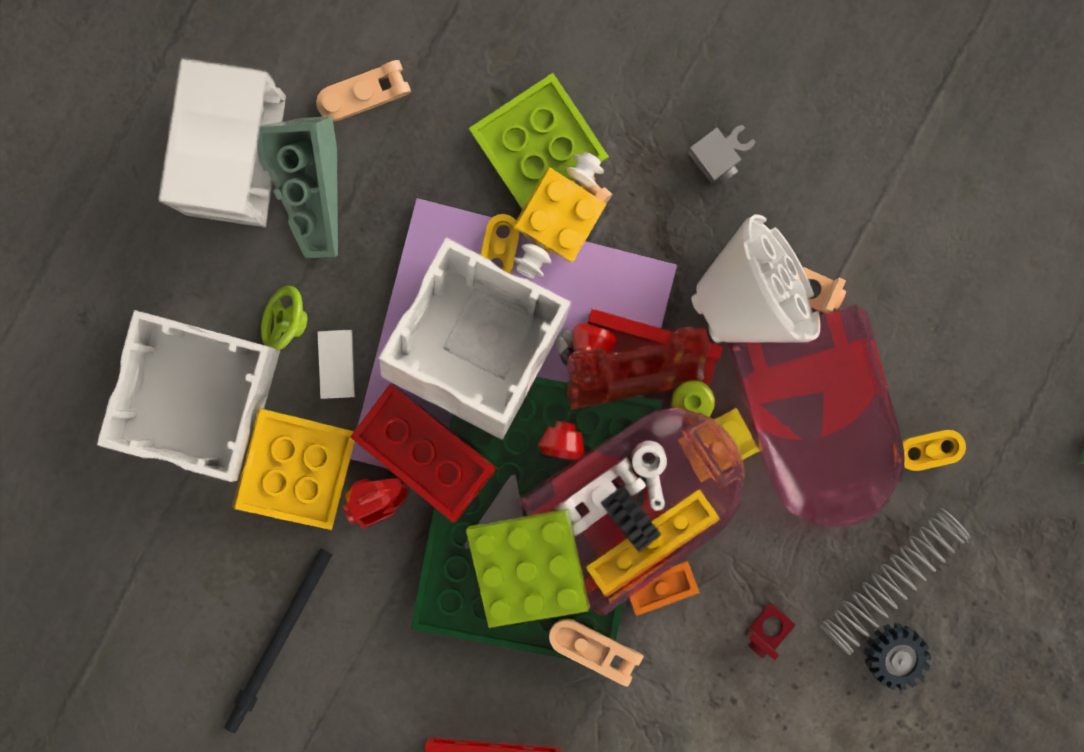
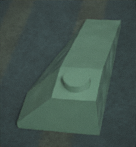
M333 117L300 118L259 126L257 138L259 162L263 170L268 171L276 188L273 190L277 200L281 199L289 216L288 224L304 258L338 256L337 145Z

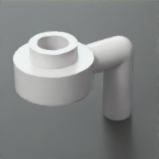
M644 441L634 448L631 456L632 464L636 473L646 478L651 507L655 510H660L664 507L665 502L659 475L666 467L667 458L660 444L654 441ZM647 452H651L655 455L654 458L650 461H646L642 458L643 455Z

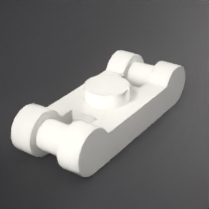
M628 457L614 464L555 507L556 511L568 509L574 536L580 534L607 514L600 502L617 490L611 482L613 479L620 476L626 485L624 488L631 496L646 486L641 476L637 478L631 467L633 465ZM581 502L584 503L589 511L582 517L575 508Z

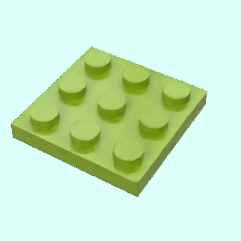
M553 73L469 128V131L522 210L547 168H552L571 181L566 168H575L577 165L573 157L574 154L582 155L583 152H587L597 157L601 163L609 158Z
M568 509L473 525L466 529L489 628L587 612L590 605Z

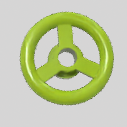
M287 285L279 288L268 301L262 316V341L265 346L275 348L276 351L286 347L294 336L299 337L302 335L307 325L308 318L306 312L303 311L302 297L295 287ZM286 296H290L292 305L288 308H283L281 300ZM273 315H275L274 328L271 334V322Z

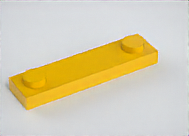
M699 489L652 521L661 536L641 552H638L627 538L588 565L586 569L604 596L608 597L715 524L720 518Z

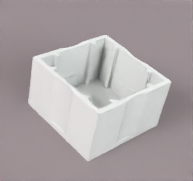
M181 59L159 201L186 216L266 228L273 182L268 171H264L259 162L257 138L259 126L282 122L286 95L280 88L275 87L273 79L267 72Z
M446 238L423 278L416 300L402 316L379 357L381 377L503 440L565 324L571 302L527 279L506 273L490 260Z
M134 310L121 356L119 380L110 397L97 445L142 458L166 460L183 469L230 482L238 481L257 408H265L280 350L276 351L275 348Z

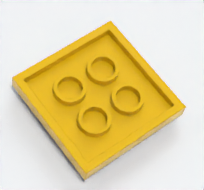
M257 408L232 507L242 511L332 530L355 443L350 438L354 431Z

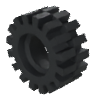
M623 486L600 502L638 552H641L661 536L648 515Z

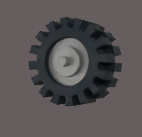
M894 623V628L889 624L883 626L885 630L883 633L877 629L874 632L877 638L874 641L869 637L867 643L870 649L865 648L864 654L868 658L864 659L865 664L869 668L868 670L883 686L886 685L889 689L895 690L897 686L900 690H907V683L913 688L917 685L914 680L918 677L922 681L926 677L922 670L929 671L930 665L926 662V660H931V654L927 651L930 649L928 644L906 625L903 627L901 624Z

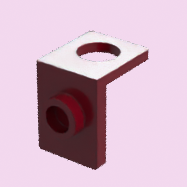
M769 603L744 633L751 640L747 646L762 659L768 654L772 659L776 660L780 656L775 651L776 648L795 627V623ZM769 617H776L782 623L781 632L776 636H768L763 631V622Z

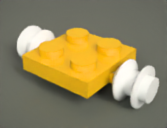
M590 153L574 154L573 157L577 165L575 168H566L571 181L552 168H547L513 225V228L536 241L535 244H523L521 246L525 252L523 258H514V261L518 264L516 270L530 279H534L536 275L544 276L540 270L542 264H551L552 262L546 252L547 250L552 251L569 263L573 262L606 206V203L583 189L584 187H595L594 174H603L604 172L599 166L601 161Z

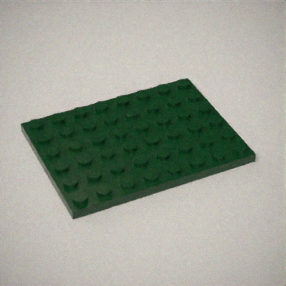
M536 376L503 440L452 414L449 429L496 466L497 469L456 522L450 521L434 507L410 629L568 660L572 659L558 653L550 644V629L560 619L568 618L575 620L616 641L626 588L622 591L618 589L608 597L604 596L599 587L595 588L587 594L590 605L587 612L489 628L471 549H465L464 545L468 539L466 529L480 522L511 475H516L524 516H530V513L556 496L548 480L577 460L541 453L538 443L548 426L555 427L556 421L576 424L575 431L582 433L585 451L584 455L580 458L589 452H597L620 460L628 457L632 463V452L639 443L644 441L655 442L663 401ZM647 452L643 455L642 458L646 461H650L652 458V453ZM641 476L643 481L646 483V478ZM617 483L613 484V485L616 486L617 488L621 487V486H620L619 484H617ZM646 486L637 494L636 502L641 508ZM581 532L574 536L585 580L590 576L586 567L599 557Z

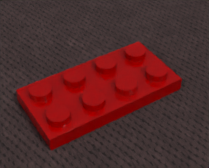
M392 383L388 385L350 436L351 439L452 522H456L497 469L496 466Z

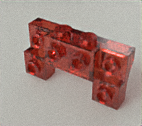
M691 326L683 327L671 334L667 344L644 346L624 353L613 352L606 355L604 347L594 349L592 346L575 350L573 354H570L566 366L570 378L566 393L571 410L675 389L683 382L689 380L702 382L704 379L705 358L711 348L705 327L693 329Z

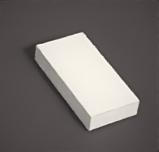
M352 330L318 331L321 399L355 397Z

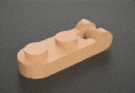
M395 60L379 68L324 88L317 96L316 105L323 117L332 116L333 121H339L410 94L411 90L408 82L403 81L400 73L403 71L400 61ZM388 78L391 88L382 91L379 81Z
M565 618L556 621L549 632L550 644L558 653L626 687L629 686L633 678L631 673L635 665L639 666L644 657L639 652L572 619ZM615 655L623 658L618 669L610 666Z

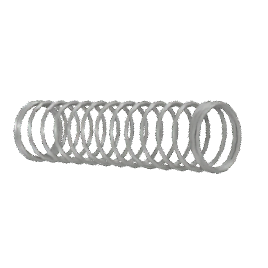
M943 508L936 510V515L943 523L935 518H928V523L934 533L925 527H919V533L926 544L915 536H909V541L917 553L905 545H900V551L907 562L896 555H890V559L899 573L890 566L881 564V569L891 584L880 575L871 573V578L882 593L866 582H862V588L872 602L860 593L852 591L853 598L865 614L850 602L843 601V606L857 625L840 611L833 610L834 616L848 634L828 619H824L820 623V627L848 655L854 653L853 649L832 627L854 645L860 647V643L838 615L864 636L870 637L867 630L854 616L848 606L874 627L879 628V624L862 605L857 596L884 618L889 619L887 613L870 594L866 586L894 609H898V606L881 587L875 577L888 585L904 600H908L907 596L889 576L885 568L893 572L914 591H917L916 586L904 574L894 558L903 563L924 582H927V579L912 563L903 549L913 554L933 572H936V569L920 552L913 540L923 545L940 561L946 563V560L927 540L922 530L933 536L952 554H955V551L933 526L931 520L948 531L962 545H965V542H968V539H970V535L964 527Z

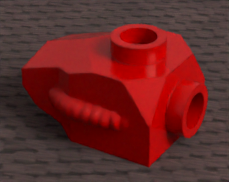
M400 478L371 482L369 479L360 480L354 483L345 494L347 504L343 505V509L350 524L356 522L362 529H365L393 516L406 500L408 490Z

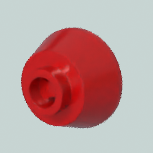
M581 322L573 327V348L579 350L577 356L579 358L597 363L598 357L605 359L617 345L616 335L610 331Z
M556 421L555 427L548 426L538 446L543 454L578 460L585 452L582 433L575 431L576 424Z

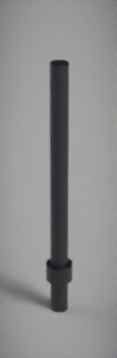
M322 548L319 551L244 690L240 689L234 700L236 706L224 726L229 732L236 733L247 712L253 710L258 700L256 697L258 691L333 556L330 552Z

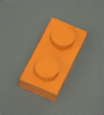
M687 560L642 576L626 587L636 616L700 593Z

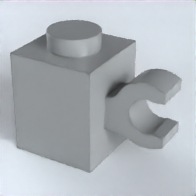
M743 125L737 126L727 138L723 136L718 128H715L689 148L687 153L711 184L718 179L723 184L738 172L735 166L741 161V158L735 151L747 152L754 146V139L750 140L747 144L738 142L737 135L745 129Z

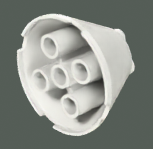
M756 214L745 220L697 284V294L692 296L693 306L699 314H704L709 324L710 336L716 343L722 341L727 343L810 342L816 339L820 333L819 312L812 313L809 298L814 296L813 290L802 265L789 243L776 227L771 230L763 223L767 220L761 215Z

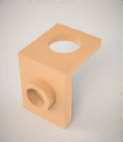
M803 267L807 278L816 280L821 286L819 296L809 299L811 308L824 314L832 312L834 308L838 309L846 294V291L842 289L846 280L842 278L831 280Z

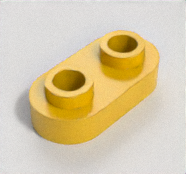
M499 214L491 218L487 224L481 256L490 261L494 259L501 260L503 263L501 270L511 274L520 231L513 228L516 220L512 216ZM501 226L507 227L510 231L509 236L506 238L498 237L497 229Z
M941 430L914 436L903 440L899 444L897 459L902 467L911 471H921L953 464L964 456L966 443L964 438L953 430ZM945 440L951 443V450L948 453H944L941 450V444ZM913 447L919 452L918 458L915 460H911L908 457V451Z

